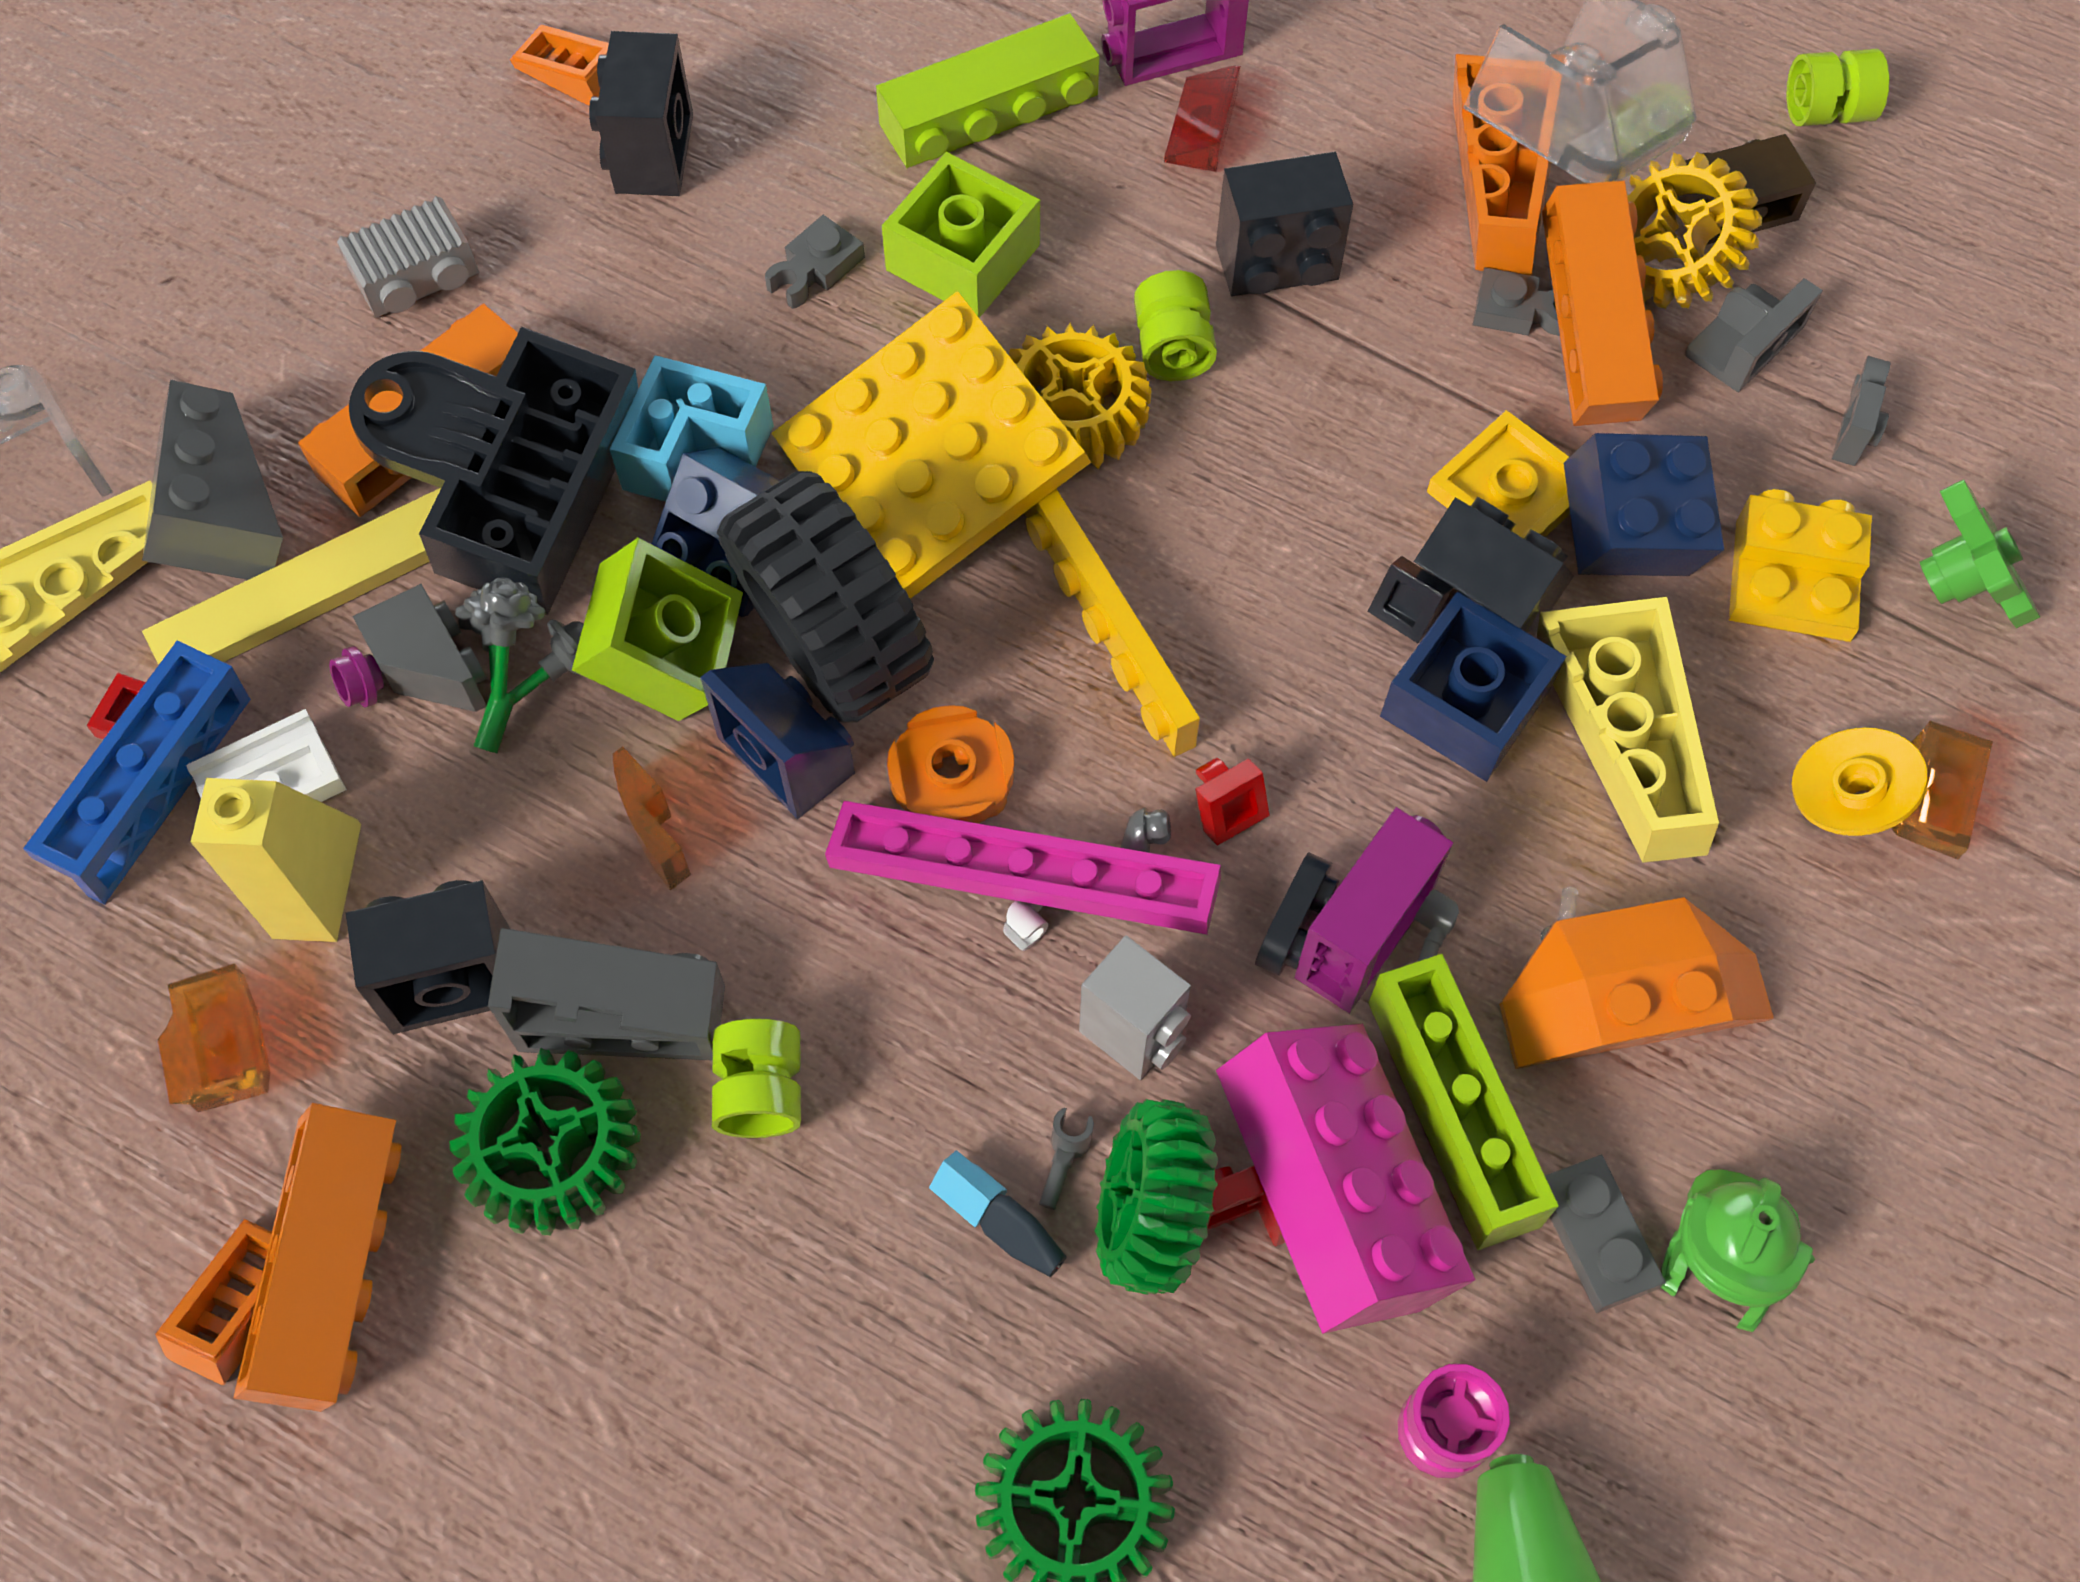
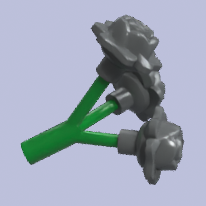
M496 578L491 583H484L482 589L473 591L470 597L465 599L464 605L457 607L455 610L456 616L459 618V628L472 630L476 634L481 635L482 648L484 651L489 652L491 694L473 746L498 754L513 706L548 678L554 682L567 671L580 675L572 671V666L584 625L580 621H573L564 625L556 620H550L547 625L550 634L553 636L550 641L552 652L538 662L541 668L507 693L509 647L516 642V631L519 628H531L535 620L545 617V610L537 603V596L529 593L528 587L523 582L515 583L509 578Z

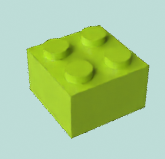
M945 152L882 224L886 271L943 301L958 291L980 318L1040 246V199Z
M637 538L602 561L599 565L572 671L680 721L708 706L700 677L709 670L726 668L743 592L658 547Z

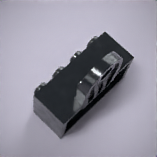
M521 326L497 376L423 351L400 352L380 359L367 368L355 383L349 400V416L361 447L373 460L388 469L441 488L419 532L434 574L475 589H482L484 583H491L496 578H509L515 583L523 582L528 587L529 593L537 596V603L544 608L545 615H548L616 470L610 447L638 391L635 368ZM383 391H394L403 396L400 405L389 412L374 411L369 407V404L376 394Z

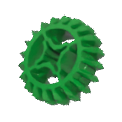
M540 1048L535 1066L528 1067L522 1056L513 1054L511 1067L514 1072L503 1077L498 1070L488 1068L487 1078L492 1087L486 1093L479 1089H468L467 1098L476 1108L475 1111L454 1114V1123L461 1131L466 1133L449 1141L450 1151L455 1157L463 1159L453 1167L454 1177L460 1184H469L464 1196L473 1207L485 1205L484 1216L493 1224H499L508 1217L509 1227L515 1233L524 1234L532 1221L535 1220L539 1232L544 1236H551L556 1226V1218L562 1216L570 1229H579L581 1217L578 1210L588 1205L596 1215H604L606 1207L599 1197L601 1192L606 1189L613 1194H623L625 1184L615 1171H627L636 1168V1157L626 1149V1147L640 1142L641 1139L637 1126L628 1123L635 1117L637 1113L631 1099H621L625 1090L621 1081L613 1076L604 1079L605 1069L600 1062L594 1059L581 1068V1059L578 1054L568 1049L556 1065L551 1052ZM567 1096L581 1100L591 1107L577 1112L575 1107L561 1111L550 1110L545 1105L543 1098ZM519 1110L520 1114L515 1126L507 1133L499 1136L507 1121ZM540 1119L549 1132L554 1134V1136H550L554 1144L548 1148L552 1164L543 1152L539 1151L536 1147H542L538 1142L539 1137L543 1136L539 1123ZM597 1137L588 1160L572 1175L571 1167L573 1160L579 1152L593 1146V1138ZM513 1170L517 1175L531 1171L542 1172L548 1181L549 1187L542 1189L519 1188L502 1181L498 1176Z
M1148 1099L1143 1103L1137 1102L1129 1111V1114L1122 1119L1120 1132L1113 1137L1110 1156L1105 1159L1106 1170L1104 1178L1100 1182V1201L1096 1206L1098 1210V1223L1094 1231L1099 1238L1096 1253L1100 1260L1103 1276L1108 1277L1110 1284L1123 1286L1126 1291L1146 1295L1149 1293H1174L1181 1283H1185L1191 1275L1192 1265H1195L1200 1259L1201 1243L1208 1237L1207 1225L1209 1217L1215 1211L1212 1206L1213 1193L1218 1185L1215 1180V1168L1219 1159L1217 1154L1213 1152L1216 1138L1213 1130H1211L1208 1116L1200 1114L1199 1110L1185 1107L1184 1103L1162 1099L1161 1102Z
M1080 1399L1077 1406V1420L1065 1421L1062 1402L1060 1400H1053L1049 1405L1051 1425L1042 1427L1037 1414L1029 1409L1022 1414V1421L1029 1435L1028 1438L1023 1441L1013 1430L1004 1428L999 1433L1001 1444L1012 1455L1009 1459L995 1453H987L983 1459L984 1468L1000 1477V1482L984 1481L977 1483L975 1495L978 1499L985 1502L997 1503V1508L985 1510L977 1514L976 1523L979 1530L988 1531L998 1528L1002 1530L1003 1534L995 1537L985 1546L989 1559L1000 1558L1009 1551H1012L1016 1556L1003 1572V1577L1007 1582L1019 1580L1027 1568L1035 1573L1031 1582H1098L1106 1578L1108 1582H1128L1121 1571L1125 1565L1142 1578L1149 1576L1153 1567L1149 1560L1139 1551V1548L1142 1545L1152 1551L1164 1552L1168 1539L1161 1532L1149 1527L1150 1522H1172L1175 1508L1167 1503L1152 1501V1496L1170 1491L1173 1486V1480L1170 1475L1166 1474L1148 1477L1146 1471L1161 1461L1163 1453L1158 1446L1147 1448L1138 1455L1133 1448L1140 1442L1144 1434V1427L1140 1423L1136 1422L1129 1426L1121 1437L1113 1432L1118 1423L1119 1409L1110 1406L1105 1411L1102 1424H1095L1090 1422L1092 1412L1091 1401L1089 1399ZM1070 1444L1066 1467L1058 1477L1047 1481L1033 1480L1032 1485L1017 1483L1024 1469L1035 1457L1050 1448ZM1091 1447L1105 1452L1122 1467L1131 1482L1135 1498L1120 1496V1491L1105 1488L1095 1480L1090 1465ZM1079 1466L1082 1470L1080 1486L1085 1488L1084 1499L1093 1496L1096 1507L1083 1508L1080 1520H1076L1075 1537L1073 1540H1070L1067 1537L1069 1519L1064 1518L1065 1506L1056 1509L1053 1501L1054 1498L1067 1496L1069 1486L1073 1485L1074 1469ZM1012 1507L1030 1509L1031 1514L1047 1517L1055 1524L1059 1533L1057 1561L1042 1555L1028 1543L1016 1524ZM1116 1520L1134 1522L1129 1535L1116 1550L1097 1561L1079 1564L1082 1540L1091 1527L1103 1523L1115 1524Z

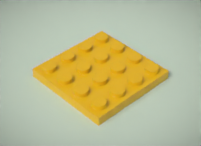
M958 291L771 433L798 471L817 473L823 478L825 483H829L837 491L839 498L848 504L856 514L857 520L864 529H867L876 542L877 548L896 573L897 580L910 599L1091 463L1082 447Z

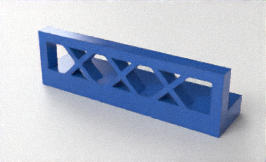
M177 640L24 846L25 852L32 859L72 878L88 897L105 905L194 780L186 765L213 753L251 700L233 667Z

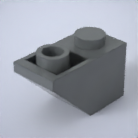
M422 584L353 616L394 693L474 712L487 706L477 687V684L487 680L482 667L470 646L458 651L452 638L462 632L445 600L435 605L432 604Z

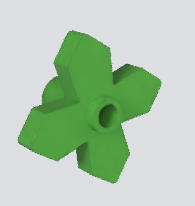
M1964 479L1941 490V496L1961 535L1931 549L1933 555L1920 561L1922 571L1938 601L1944 604L1956 598L1961 603L1988 590L1995 602L2002 605L2009 620L2016 628L2040 618L2027 588L2013 564L2023 560V557L2008 528L2004 527L1997 530L1992 518L1984 507L1981 508L1973 491Z

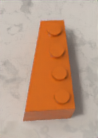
M1455 54L1453 108L1475 270L1483 271L1485 267L1532 276L1542 210L1545 203L1561 112L1566 62Z

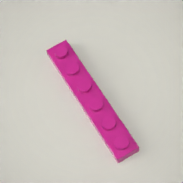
M843 801L825 852L829 868L1208 935L1221 881V865L849 801Z

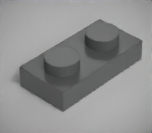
M1602 1154L1545 1175L1558 1203V1208L1550 1216V1219L1596 1314L1656 1291L1666 1283Z

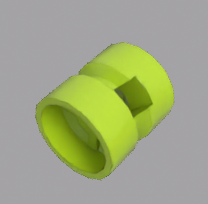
M1879 49L1843 51L1839 57L1834 52L1798 54L1792 62L1787 80L1786 100L1791 121L1795 126L1831 124L1835 119L1840 123L1876 121L1882 115L1889 93V70L1884 53Z
M1172 270L1152 275L1141 282L1134 294L1137 326L1140 330L1139 341L1142 362H1144L1147 373L1160 380L1184 381L1197 377L1209 370L1216 361L1217 348L1213 325L1209 323L1211 310L1207 286L1203 279L1192 272Z
M743 1019L722 1024L713 1030L712 1072L722 1079L712 1086V1128L715 1131L733 1137L767 1138L788 1134L800 1128L801 1086L791 1079V1077L800 1072L801 1066L800 1030L795 1025L772 1019Z

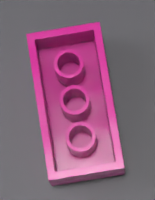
M1363 1023L1267 1032L1216 1070L1322 1334L1421 1312L1475 1281V1277L1464 1255L1462 1244L1453 1230L1435 1189L1433 1178L1424 1164L1406 1123L1404 1112L1394 1096L1378 1059L1376 1048L1370 1041Z

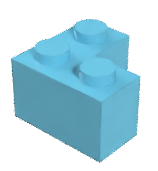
M655 355L610 447L622 490L666 502L684 453L722 448L756 467L774 427L766 384Z

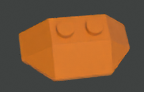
M1685 897L1556 921L1499 1004L1515 1069L1774 1019L1756 954Z

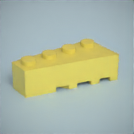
M1659 597L1540 612L1536 638L1567 656L1553 687L1642 863L1708 855L1719 820L1668 598Z

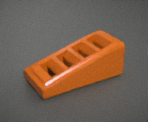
M541 24L516 51L510 61L514 68L590 106L591 97H599L600 92L597 75L598 58L600 54L607 55L609 43ZM553 48H555V50L550 54V56L547 59H544L547 56V54Z
M246 1219L241 1222L155 1335L162 1351L169 1360L220 1385H225L242 1361L263 1273L262 1270L242 1260L247 1252L266 1260L272 1231ZM231 1278L254 1289L247 1296L227 1285ZM215 1305H218L235 1314L230 1321H227L212 1314L211 1311ZM200 1331L216 1340L211 1344L197 1337Z

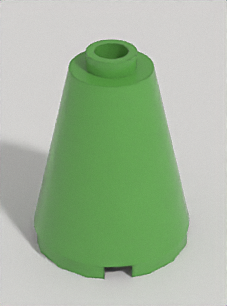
M1524 1454L1505 1455L1492 1460L1489 1464L1490 1470L1481 1474L1477 1479L1472 1582H1601L1551 1470L1544 1465L1534 1463L1531 1456Z

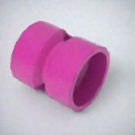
M1448 1364L1433 1370L1404 1402L1398 1418V1439L1406 1457L1420 1471L1436 1478H1458L1475 1470L1504 1442L1510 1425L1509 1404L1501 1387L1486 1372L1468 1364Z

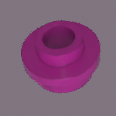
M355 646L343 649L341 657L332 659L329 662L331 677L339 697L347 707L359 703L364 708L375 705L377 703V690L384 687L382 674L376 660L371 654L363 656Z

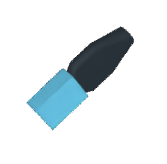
M957 1150L943 1160L929 1189L974 1227L980 1224L984 1234L1011 1257L1052 1277L1062 1266L1067 1256L1037 1218L1012 1197L1007 1196V1189L980 1166L970 1162Z

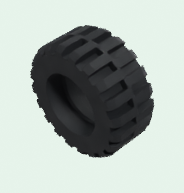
M796 471L723 517L717 530L718 539L726 552L725 556L730 566L737 575L738 581L794 669L801 675L815 697L819 698L826 710L832 713L839 722H859L929 675L934 663L933 648L931 642L926 638V630L921 619L913 609L912 601L896 578V573L877 548L876 542L867 529L863 528L848 504L839 498L837 491L829 483H825L820 475L812 473V471Z

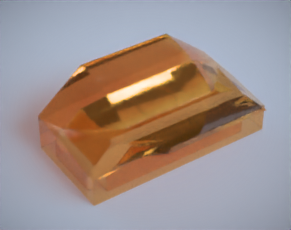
M1929 721L1923 730L1911 741L1921 753L1926 764L1928 774L1927 791L1918 808L1907 819L1891 829L1899 837L1959 860L1969 848L1993 741Z
M234 963L168 984L173 1013L167 1027L158 1038V1045L169 1103L188 1104L197 1112H202L268 1093L271 1070L259 1013L244 973Z

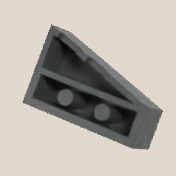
M170 379L159 430L142 561L249 580L275 567L283 536L234 394Z
M501 928L488 1007L518 1052L538 1053L540 1048L549 1050L551 1054H565L569 1049L578 1055L713 1061V1030L721 1025L725 984L717 962L709 961L701 955L692 953L670 955Z

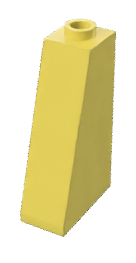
M206 778L191 838L193 846L272 939L337 942L361 828L358 819L277 781Z

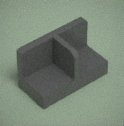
M1803 278L1780 301L1756 284H1751L1746 289L1734 287L1727 294L1718 316L1688 345L1685 356L1739 393L1805 327L1823 290Z

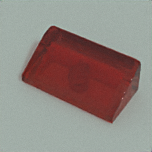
M1228 66L1186 77L1165 152L1164 163L1217 172L1238 93L1241 66Z

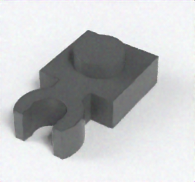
M823 214L785 246L787 261L778 262L765 273L767 291L774 293L780 286L792 284L786 290L787 303L792 309L797 308L808 299L809 287L815 282L825 290H829L865 258L864 243Z
M1484 267L1478 290L1473 326L1528 336L1533 323L1539 324L1550 334L1560 336L1553 289L1548 292L1538 290L1540 277Z
M1872 356L1866 357L1861 375H1856L1851 389L1850 403L1842 418L1832 460L1855 466L1867 445L1877 447L1889 419V413L1880 410L1886 390L1884 385L1891 362Z

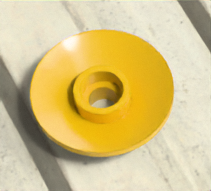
M1853 728L1824 737L1802 755L1796 764L1792 776L1794 800L1803 816L1823 830L1848 836L1879 833L1903 822L1921 804L1928 786L1927 768L1919 750L1906 738L1891 731L1878 728ZM1858 791H1869L1864 794H1855Z

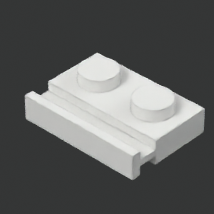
M306 709L186 765L197 785L196 789L200 797H202L206 778L277 781L320 802L347 790Z

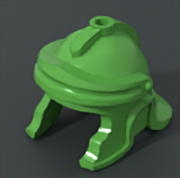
M1723 1169L1707 1170L1697 1176L1687 1194V1203L1682 1213L1680 1227L1673 1234L1664 1256L1661 1274L1666 1283L1661 1288L1669 1295L1675 1296L1689 1267L1695 1277L1712 1293L1734 1304L1749 1306V1309L1738 1323L1737 1328L1753 1332L1761 1322L1769 1306L1789 1296L1799 1285L1808 1265L1815 1261V1257L1812 1255L1813 1248L1800 1241L1801 1227L1798 1214L1789 1201L1780 1195V1184L1768 1178H1762L1759 1181L1744 1174Z

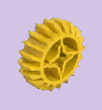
M1673 152L1669 168L1663 170L1658 162L1650 160L1649 171L1651 176L1642 180L1640 176L1630 174L1629 182L1634 190L1630 195L1627 194L1628 202H1634L1638 217L1637 230L1634 235L1636 255L1643 257L1646 266V281L1642 289L1644 302L1653 296L1654 303L1659 308L1666 309L1675 296L1681 308L1689 309L1693 294L1697 292L1704 301L1712 302L1713 291L1711 286L1720 282L1725 288H1733L1734 281L1729 275L1732 268L1749 270L1750 262L1742 251L1759 248L1760 241L1756 234L1751 232L1762 226L1761 215L1757 210L1752 209L1757 205L1758 198L1753 189H1744L1747 181L1740 171L1729 173L1730 167L1725 160L1717 158L1709 165L1706 156L1696 152L1689 164L1686 165L1682 155ZM1697 193L1709 195L1716 199L1708 203L1702 199L1695 203L1686 204L1680 202L1678 196ZM1658 209L1656 218L1650 225L1644 228L1648 219ZM1676 214L1688 230L1683 235L1687 244L1686 249L1679 239L1675 238L1678 237L1675 231L1679 228L1675 218ZM1721 233L1711 250L1704 255L1705 246L1709 240ZM1679 258L1683 261L1685 267L1662 270L1650 267L1646 263L1657 259L1660 263L1666 259Z
M1070 322L1064 333L1056 334L1047 326L1042 334V340L1026 334L1025 340L1022 343V349L1010 348V358L1034 388L1039 385L1044 388L1041 390V397L1082 447L1091 463L1098 470L1104 462V454L1119 460L1124 452V445L1135 446L1136 441L1140 437V429L1145 428V424L1149 419L1148 404L1151 403L1152 391L1149 381H1147V371L1144 362L1136 361V354L1132 345L1119 347V341L1115 332L1103 339L1099 338L1094 324L1086 333H1078ZM1113 392L1117 400L1106 410L1102 406L1104 397Z

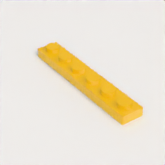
M1055 489L1024 513L1027 517L1026 527L1033 544L1039 551L1046 549L1055 563L1053 565L1054 573L1061 590L1067 597L1075 595L1083 608L1082 618L1088 634L1096 644L1104 642L1113 657L1111 658V666L1118 683L1124 691H1134L1142 704L1141 716L1153 739L1158 741L1163 738L1174 757L1195 748L1200 717L1060 493Z

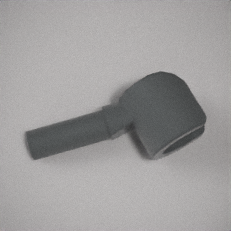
M1435 889L1429 893L1414 917L1415 921L1431 930L1424 940L1418 961L1438 954L1439 948L1442 947L1444 939L1453 929L1459 914L1457 903Z
M1067 1108L1059 1110L1054 1117L1051 1144L1055 1153L1052 1159L1053 1164L1039 1205L1051 1210L1056 1209L1068 1170L1072 1167L1074 1159L1080 1158L1089 1150L1094 1122L1092 1117L1089 1116L1084 1133L1075 1137L1065 1134L1062 1129Z

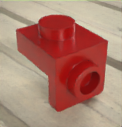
M1230 1166L1215 1169V1180L1218 1183L1212 1200V1206L1215 1211L1210 1214L1207 1230L1258 1210L1273 1245L1276 1247L1285 1243L1255 1166L1233 1173Z

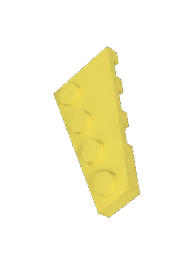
M151 480L0 549V672L148 563L147 561H142L152 490Z

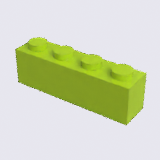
M1071 13L876 85L879 125L907 169L925 161L937 159L945 152L949 153L972 143L984 141L998 133L1024 123H1031L1040 117L1098 96L1100 56Z
M1443 954L1379 974L1368 1004L1477 1251L1540 1229L1558 1208V1203Z

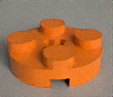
M948 705L925 710L907 723V730L899 736L896 743L894 739L888 751L887 769L890 788L895 800L905 811L979 824L990 817L997 816L1004 810L1007 804V796L1014 781V754L1011 742L999 725L994 722L993 727L988 721L978 718L977 711L970 708ZM947 756H955L958 765L968 764L969 766L957 778H946L945 775H938L934 771L943 767V758Z

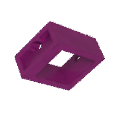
M1103 0V9L1108 22L1107 33L1102 34L1101 37L1105 61L1109 67H1116L1124 86L1241 56L1243 55L1249 0H1206L1205 14L1136 32V10L1173 0Z
M1395 807L1309 928L1295 979L1350 1014L1414 922V917L1426 897L1435 889L1454 842L1444 837L1441 830L1430 820L1417 815L1410 816Z

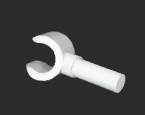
M1015 901L1008 908L1007 921L1003 931L1020 950L1026 951L1044 935L1048 928V923L1037 913L1043 908L1042 905Z

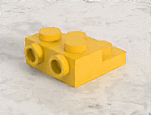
M1779 489L1767 490L1758 496L1750 495L1736 520L1728 621L1851 642L1859 630L1861 578L1870 566L1872 515L1856 513L1855 507L1844 500H1828L1819 506L1794 502V496L1791 493Z

